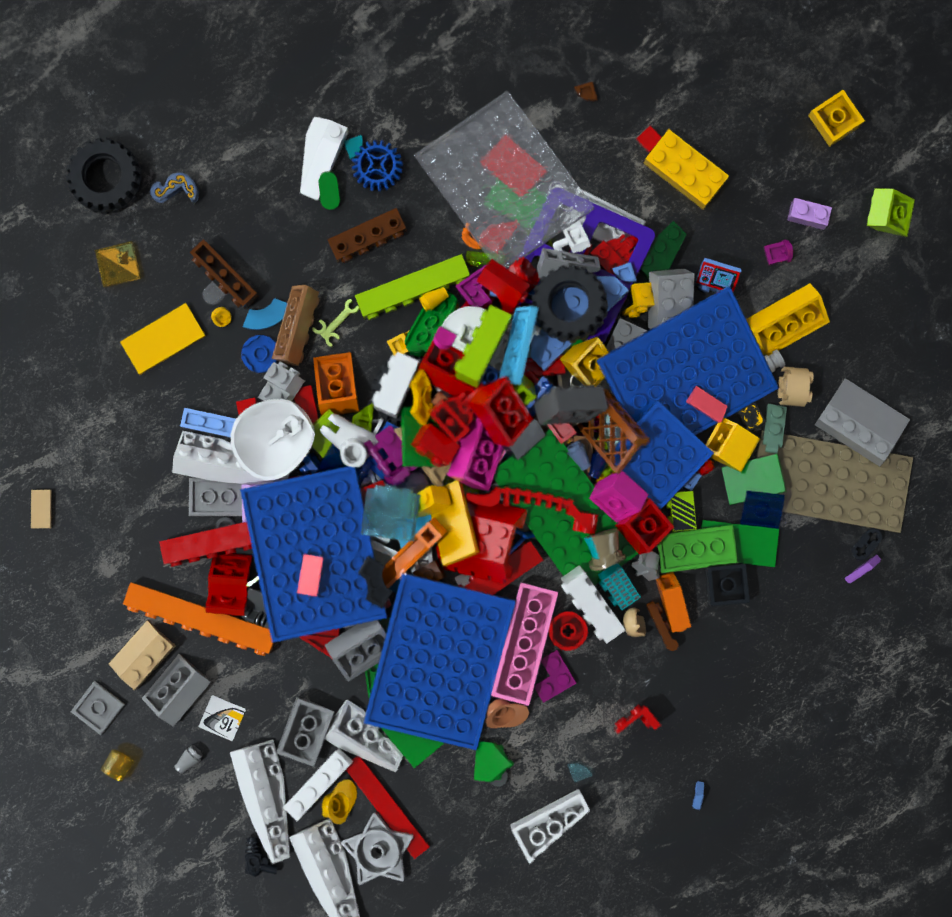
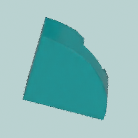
M362 135L344 141L350 160L356 157V151H361L359 147L363 145Z

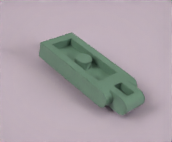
M773 404L767 405L762 444L766 445L765 452L777 454L778 447L782 448L787 407Z

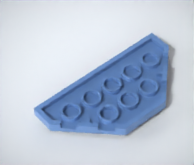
M596 276L601 281L606 292L608 312L629 291L615 276ZM565 288L559 291L552 300L554 314L564 321L576 320L583 316L588 309V298L578 288ZM535 319L534 325L540 327L537 320ZM541 329L539 335L534 334L531 341V358L545 371L574 343H570V341L560 342L557 338H551Z

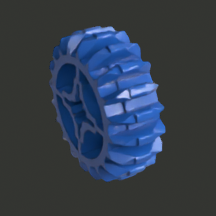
M373 140V146L366 142V149L363 146L359 147L362 153L355 152L358 158H353L352 162L357 165H353L352 170L357 171L353 175L355 178L360 177L357 182L359 184L364 182L363 187L365 189L371 185L370 190L374 191L375 186H377L378 191L381 192V186L384 185L385 189L388 190V183L392 186L395 185L393 178L396 180L400 179V176L396 173L403 172L399 168L403 165V162L397 161L401 158L400 154H396L397 148L390 150L392 146L390 143L384 147L383 140H381L380 145H377V141ZM382 152L386 155L375 157L371 153ZM367 158L370 166L363 173L362 163ZM391 158L393 161V168L390 174H388L385 169V165ZM373 162L381 163V169H374ZM378 174L384 178L380 180H373L369 177Z

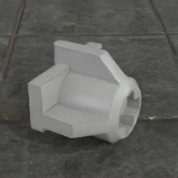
M653 551L640 554L639 560L632 563V567L636 569L635 575H643L648 581L659 579V555Z

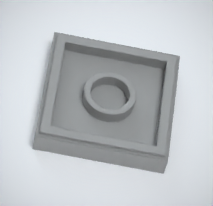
M94 681L70 712L98 734L102 735L125 706V703Z

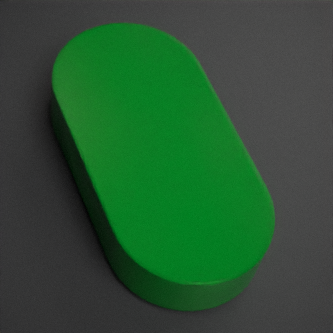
M324 171L318 178L320 200L324 208L332 210L340 202L337 177L331 171Z

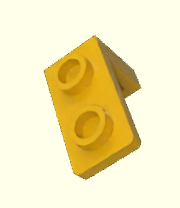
M636 283L630 286L633 305L621 312L622 316L628 315L629 318L639 317L640 313L647 312L650 307L655 305L651 283Z

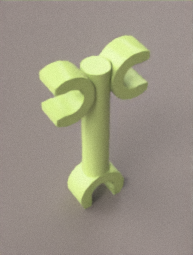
M351 299L346 301L345 309L327 328L322 320H319V323L323 326L321 330L312 328L313 332L321 335L325 339L326 344L331 348L333 345L329 342L330 338L340 339L336 333L332 332L350 314H355L359 311L358 306L355 309L349 308V305L352 303Z

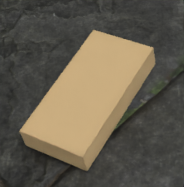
M31 490V528H51L52 490Z

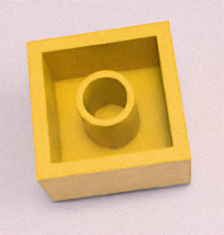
M844 90L813 109L808 115L829 147L859 128L865 121Z

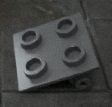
M249 588L247 608L242 618L246 622H255L256 625H259L260 621H262L261 627L265 625L266 628H269L262 592Z

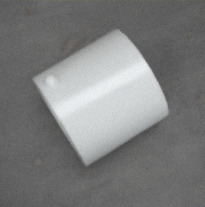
M352 438L346 440L341 445L340 454L344 464L350 467H360L366 458V451L362 442Z

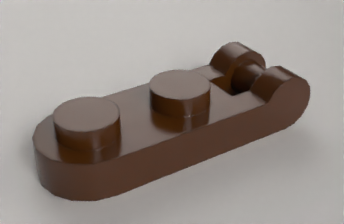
M654 601L647 603V609L665 647L669 651L677 650L678 642L673 640L669 634L671 628L667 620L663 621L660 615L663 611L659 603L655 604Z

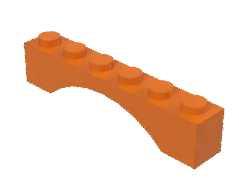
M435 517L385 564L382 579L388 589L401 577L402 573H405L447 532Z

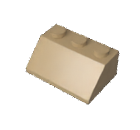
M147 620L111 660L109 665L133 690H137L176 645Z

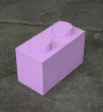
M794 198L787 221L824 230L828 225L832 207Z

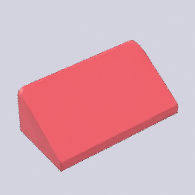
M695 386L686 403L718 423L722 422L727 409V405L698 386Z
M304 554L297 593L317 596L323 557Z

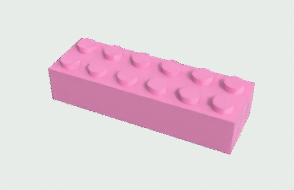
M520 583L491 696L529 706L558 592Z

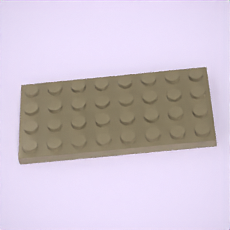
M763 430L760 433L756 459L775 454L765 452L766 445L762 444ZM784 434L782 448L778 447L777 454L787 492L766 497L783 499L781 508L748 504V506L901 533L913 457L890 453L879 467L847 445Z

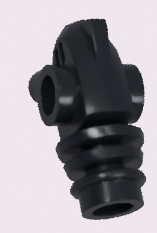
M258 837L246 838V844L249 845L245 848L249 849L245 850V852L250 853L245 854V873L251 874L254 877L259 876L261 871L276 874L278 867L268 865V858H263V853L257 852L262 851L261 848H257L261 847L260 844H257L260 843Z

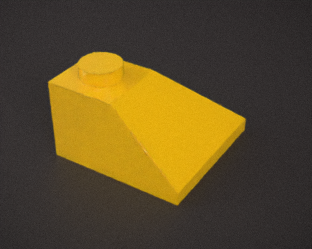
M595 337L572 346L560 360L567 370L584 386L594 385L596 387L605 378L596 359L609 353V351L600 339Z

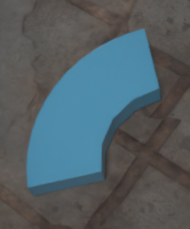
M274 298L272 303L264 309H249L243 328L263 330L280 323L283 320L287 303Z

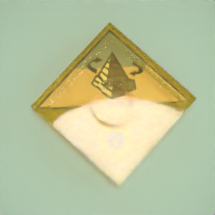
M132 241L95 250L104 288L141 279Z

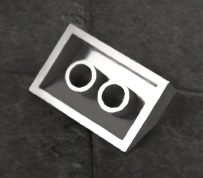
M378 620L365 622L350 628L325 644V647L332 660L349 682L379 663L386 632Z
M178 654L142 699L159 718L174 727L210 684V681L188 660Z
M296 697L276 750L277 754L314 767L334 711L314 702Z

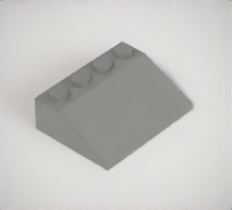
M845 378L815 423V426L880 467L890 454L910 419Z

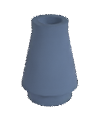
M575 441L567 447V454L582 471L592 465L589 461L585 445L581 441Z

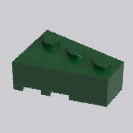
M674 221L654 239L639 273L648 282L649 271L669 270L687 235Z

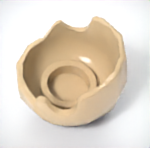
M630 608L625 612L623 627L629 636L643 637L646 636L645 621L643 616L636 614L640 611L636 608Z

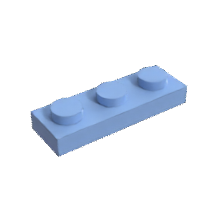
M184 408L180 427L231 438L232 427L236 419Z

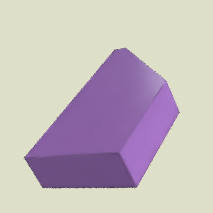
M876 554L845 577V580L848 583H852L872 570L881 559Z

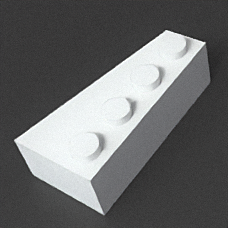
M580 565L561 577L563 582L561 587L567 595L570 593L573 596V604L578 610H583L585 613L583 618L588 625L593 624L596 628L593 632L600 641L604 639L607 644L625 631L623 625Z
M577 789L510 824L530 864L535 860V857L544 852L552 842L561 837L569 827H572L590 810L580 790Z

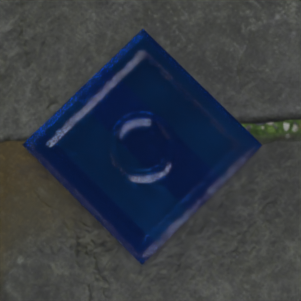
M746 490L740 524L779 529L785 495Z

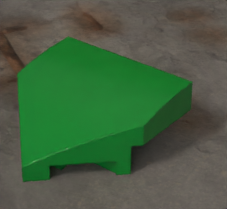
M484 741L478 742L475 756L474 780L485 782L501 780L502 774L514 765L512 760L508 759L505 755L503 745Z

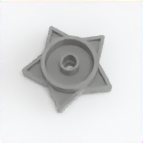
M374 812L363 833L341 842V845L353 856L357 863L358 884L361 885L378 876L404 881L405 873L402 855L414 838V835L391 830L379 814ZM379 847L382 853H378L376 848Z

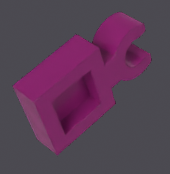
M399 466L388 475H385L384 479L389 484L399 485L405 481V477L409 475V472L417 467Z

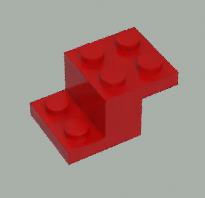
M218 553L219 557L212 558L208 575V598L205 611L206 613L244 616L247 606L248 589L250 588L246 584L250 582L252 555H225V553Z

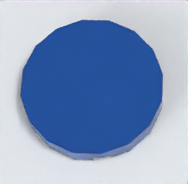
M256 335L249 338L244 343L241 353L244 365L253 372L266 373L273 362L278 363V361L272 359L276 343L270 337L264 335Z

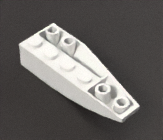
M182 431L173 457L172 473L210 481L238 484H268L287 480L290 474L288 473L275 480L256 478L239 464L230 442L187 431Z
M274 740L230 752L247 811L272 863H276L289 858L287 814L283 808L286 805L284 776Z
M326 819L290 836L289 838L304 873L328 916L359 917L346 853L331 819Z

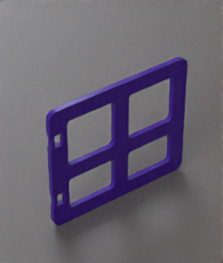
M560 188L551 190L519 258L524 257L532 264L536 256L540 257L542 248L554 250L553 247L544 244L543 239L558 207L564 205L586 216L582 227L589 242L599 223H604L636 237L638 242L628 263L631 262L637 277L655 239L654 231ZM586 249L575 253L584 255ZM600 269V271L592 272L596 276H615L628 289L629 292L631 289L630 286L634 283L624 282L620 280L616 275H613L602 269ZM629 292L607 312L602 327H598L597 333L593 336L590 334L587 340L598 337L603 345L605 344ZM526 298L524 302L532 305V300Z

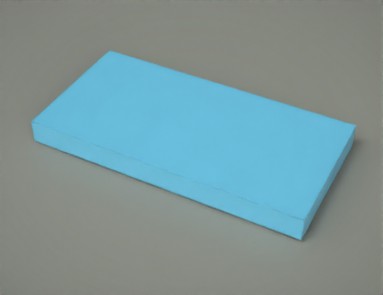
M518 307L514 311L499 379L507 377L512 385L521 384L538 311L537 307Z

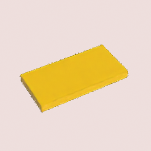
M185 303L120 341L137 372L141 375L204 338L205 334Z
M457 480L443 486L447 487L451 506L431 515L432 519L435 517L447 530L437 541L444 566L479 553L463 485Z

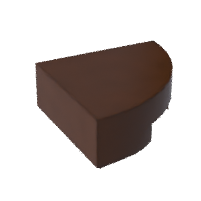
M593 82L574 87L575 92L580 98L591 102L598 101Z

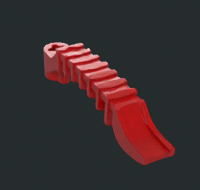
M504 486V488L495 487L486 494L466 492L468 500L488 507L498 504L501 493H504L503 506H509L510 494H514L513 504H520V495L525 496L524 504H531V497H534L535 505L541 506L542 499L546 500L545 508L549 509L552 508V502H557L555 511L561 512L563 508L566 509L565 514L574 517V531L588 534L596 533L598 514L579 511L573 504L574 500L570 498L564 499L562 496L556 497L550 493L543 494L541 491L533 492L530 489L521 490V488H510L509 486Z

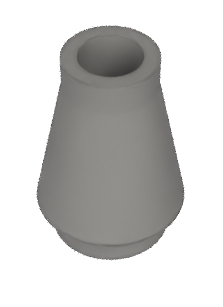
M191 745L185 749L174 767L179 773L183 774L186 770L200 762L203 754L197 747Z

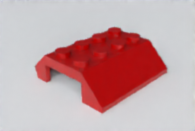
M466 498L479 553L444 566L437 543L438 561L443 565L444 570L456 572L458 569L460 574L475 575V577L490 580L491 578L493 582L505 584L508 577L511 578L513 566L507 565L516 527L523 529L528 510L513 506H503L500 503L488 507L474 503Z

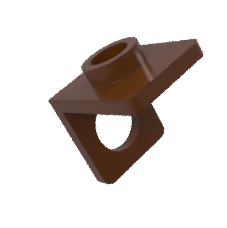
M438 560L413 572L414 576L435 581L447 577Z

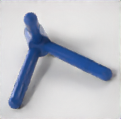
M516 529L515 533L519 534L521 539L511 548L510 554L524 540L535 538L533 533Z

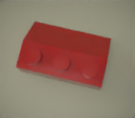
M432 341L416 373L418 370H424L432 385L455 397H458L462 392L467 396L475 388L456 378L457 371L454 369L458 360H463L465 356L463 351L452 345L449 349H440Z
M507 377L500 378L479 388L468 402L493 442L497 445L512 447L533 420Z

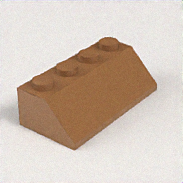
M306 285L292 286L272 355L273 360L292 366H299V363L302 362L304 357L303 348L309 339V327L314 322V309L319 304L318 291Z

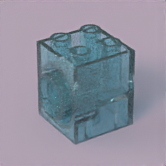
M375 485V488H367L361 535L414 541L420 494H414L412 489H399L386 485Z

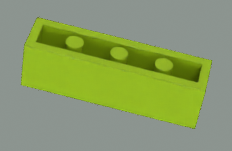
M491 305L488 311H483L480 321H482L480 327H475L471 336L473 337L471 344L467 343L464 348L463 354L465 356L463 360L459 359L454 370L457 371V379L476 388L478 387L511 322V314Z

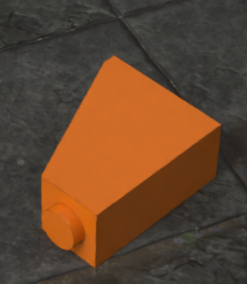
M674 572L660 575L659 579L655 580L668 624L672 632H683L690 628L691 625L681 586Z

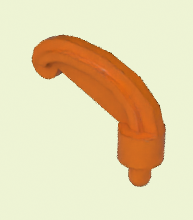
M467 223L466 228H463L462 231L464 243L477 250L483 249L480 244L469 236L471 230L469 229L470 224Z

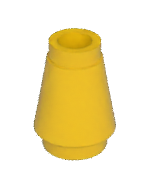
M442 287L422 294L419 300L427 312L428 310L432 311L449 295L446 289Z

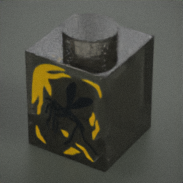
M755 402L736 413L744 428L749 432L756 433L764 428L762 424L766 420Z

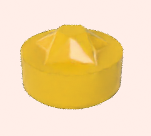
M218 307L212 312L211 319L216 326L225 327L231 321V314L228 309Z

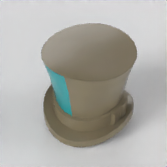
M608 529L584 537L592 554V560L589 562L590 569L595 571L603 570L626 559V555H622V550L619 551L618 529Z

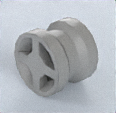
M777 349L770 355H764L772 373L775 372L776 368L785 366L784 359Z

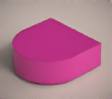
M439 326L433 341L438 348L449 349L457 335Z

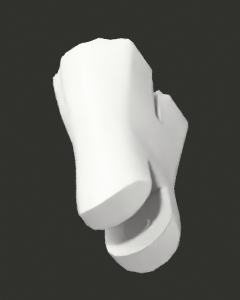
M331 414L328 417L334 425L340 427L336 433L325 425L320 429L321 433L339 450L343 442L352 438L361 441L363 445L368 440H371L374 446L379 443L375 438L376 434L336 414ZM366 452V458H365L364 462H365L366 459L369 457V455H368L367 452Z

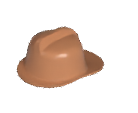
M499 698L488 704L486 724L490 728L515 727L527 719L529 710L523 704H511L509 701Z

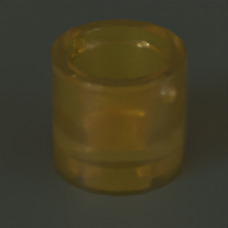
M112 749L100 770L109 777L122 782L134 760L124 753Z

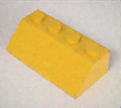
M811 284L802 287L746 319L763 356L772 354L776 349L779 351L830 322L822 297Z

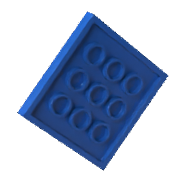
M657 400L636 422L650 440L646 445L639 447L622 471L648 493L647 497L661 510L714 453ZM626 440V451H629L633 443L630 440ZM621 441L615 444V452L621 451ZM621 454L615 455V464L618 466L621 462Z

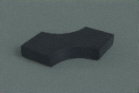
M367 556L358 572L367 583L368 593L365 600L383 609L392 593L385 586L382 579L385 565Z

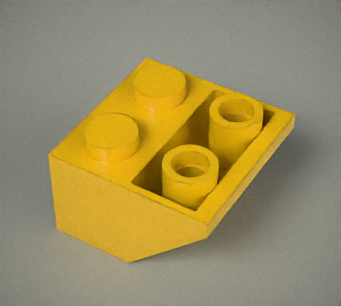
M723 417L722 422L717 423L705 445L714 453L710 458L742 472L760 439L737 423Z

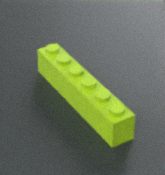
M460 254L357 294L355 298L363 318L372 320L379 317L378 314L384 311L391 313L397 310V306L403 304L405 307L415 303L414 300L422 297L424 293L442 287L447 291L450 289L449 286L459 284L469 277L470 274L463 256Z

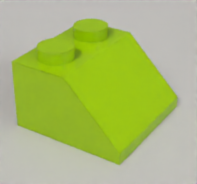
M874 189L867 226L877 231L907 236L915 200L895 189Z

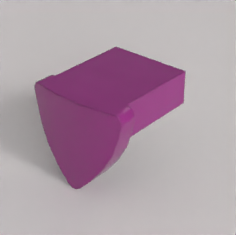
M785 239L782 242L764 246L768 266L787 261V263L792 261L793 247L788 240Z

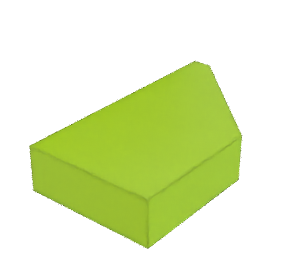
M369 404L352 417V423L371 432L374 404Z

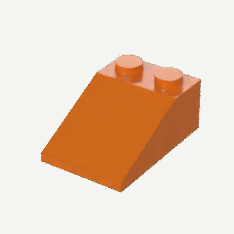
M351 352L313 358L321 416L328 409L336 415L359 412Z

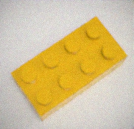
M669 129L644 161L646 166L703 210L729 177L728 174Z

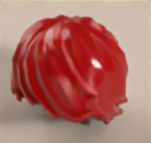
M524 257L515 260L508 269L530 284L526 291L527 293L534 289L541 279L538 277L536 269Z

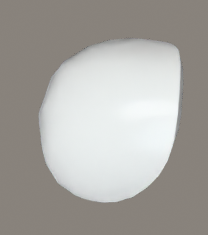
M286 399L266 400L254 404L238 416L231 431V446L239 464L248 473L259 479L275 480L290 473L304 459L314 441V426L307 413L296 403Z

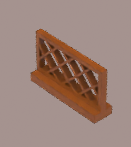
M603 388L608 409L606 412L604 411L599 414V426H594V418L589 421V427H585L582 423L576 426L616 474H620L639 447L646 445L650 439L609 390ZM607 414L610 416V425H605V415ZM615 427L621 429V438H615ZM605 428H610V439H605ZM594 429H599V440L594 438ZM626 440H630L633 443L629 451H626ZM615 441H621L620 452H615ZM605 442H610V452L608 453L604 450ZM621 454V462L617 466L615 464V455Z

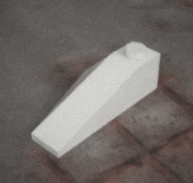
M318 117L313 118L306 134L301 194L318 201L320 197L319 175L324 171H332L344 141L349 134L347 127L331 120Z
M346 700L331 720L324 739L342 750L396 772L403 754L389 738H385L378 730L379 727L364 724L366 712Z

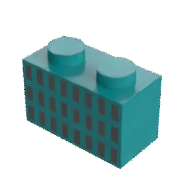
M618 563L598 574L601 580L598 583L604 592L608 590L611 595L608 598L614 607L618 605L623 610L641 598Z

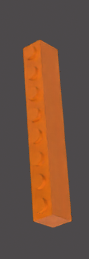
M130 582L123 602V605H126L129 611L138 613V610L144 611L147 617L156 619L158 616L164 618L163 622L171 625H174L175 622L182 624L181 628L192 631L193 628L200 630V635L209 638L211 634L218 637V641L229 644V641L237 643L236 647L245 650L248 647L255 649L254 653L265 656L266 653L271 654L275 642L272 643L269 628L261 627L260 625L246 622L227 614L206 613L204 606Z

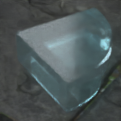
M567 764L574 783L592 776L589 769L582 764Z

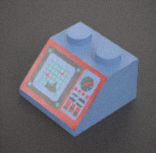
M704 258L694 286H697L698 290L703 292H709V290L719 292L729 286L734 292L742 269Z

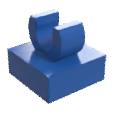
M313 452L304 457L302 461L305 465L299 470L303 475L309 472L315 474L325 467Z

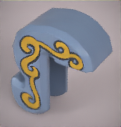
M178 172L171 174L164 186L160 181L154 183L150 189V194L156 202L164 203L184 189L193 204H195L198 200L199 191L195 182L187 174Z

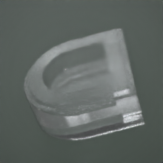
M213 281L203 291V299L210 305H216L226 297Z

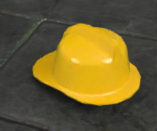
M340 781L333 792L326 795L322 801V816L330 818L335 824H342L346 821L356 801L357 790L352 781Z

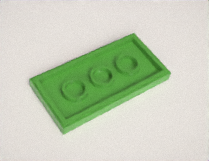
M733 525L669 533L657 544L661 573L738 564Z

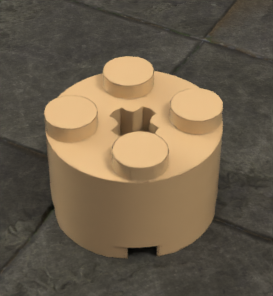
M783 367L781 372H784V375L779 377L778 398H782L779 404L804 407L807 402L812 400L810 383L813 382V372H809L807 368Z

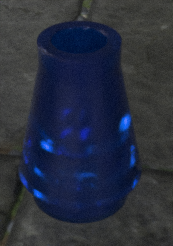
M595 450V453H592V465L590 466L588 476L599 480L608 463Z

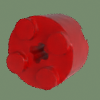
M562 612L551 620L548 634L551 642L556 647L570 651L579 648L585 642L588 628L580 615L574 612ZM567 625H569L570 629H573V633H570L569 637H566V633H563V629H566Z

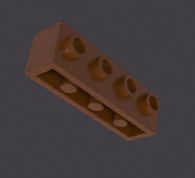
M397 208L327 240L337 262L344 264L353 259L352 256L357 254L361 256L370 252L369 249L374 246L379 248L386 245L389 239L394 238L396 240L403 237L407 230Z
M204 239L190 251V254L193 256L191 260L199 268L203 266L207 270L205 274L211 281L216 279L220 283L218 288L225 295L228 292L232 295L233 299L231 301L238 308L242 306L246 310L259 297Z

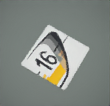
M212 695L199 727L233 741L246 709Z

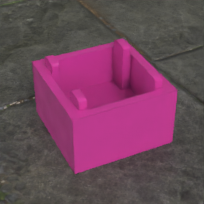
M622 471L620 474L614 473L598 481L589 499L617 523L639 512L648 493Z

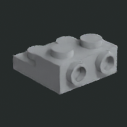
M281 361L278 364L273 362L263 377L268 382L258 398L262 401L272 399L292 401L305 381L299 377L300 373L295 369H289V366Z

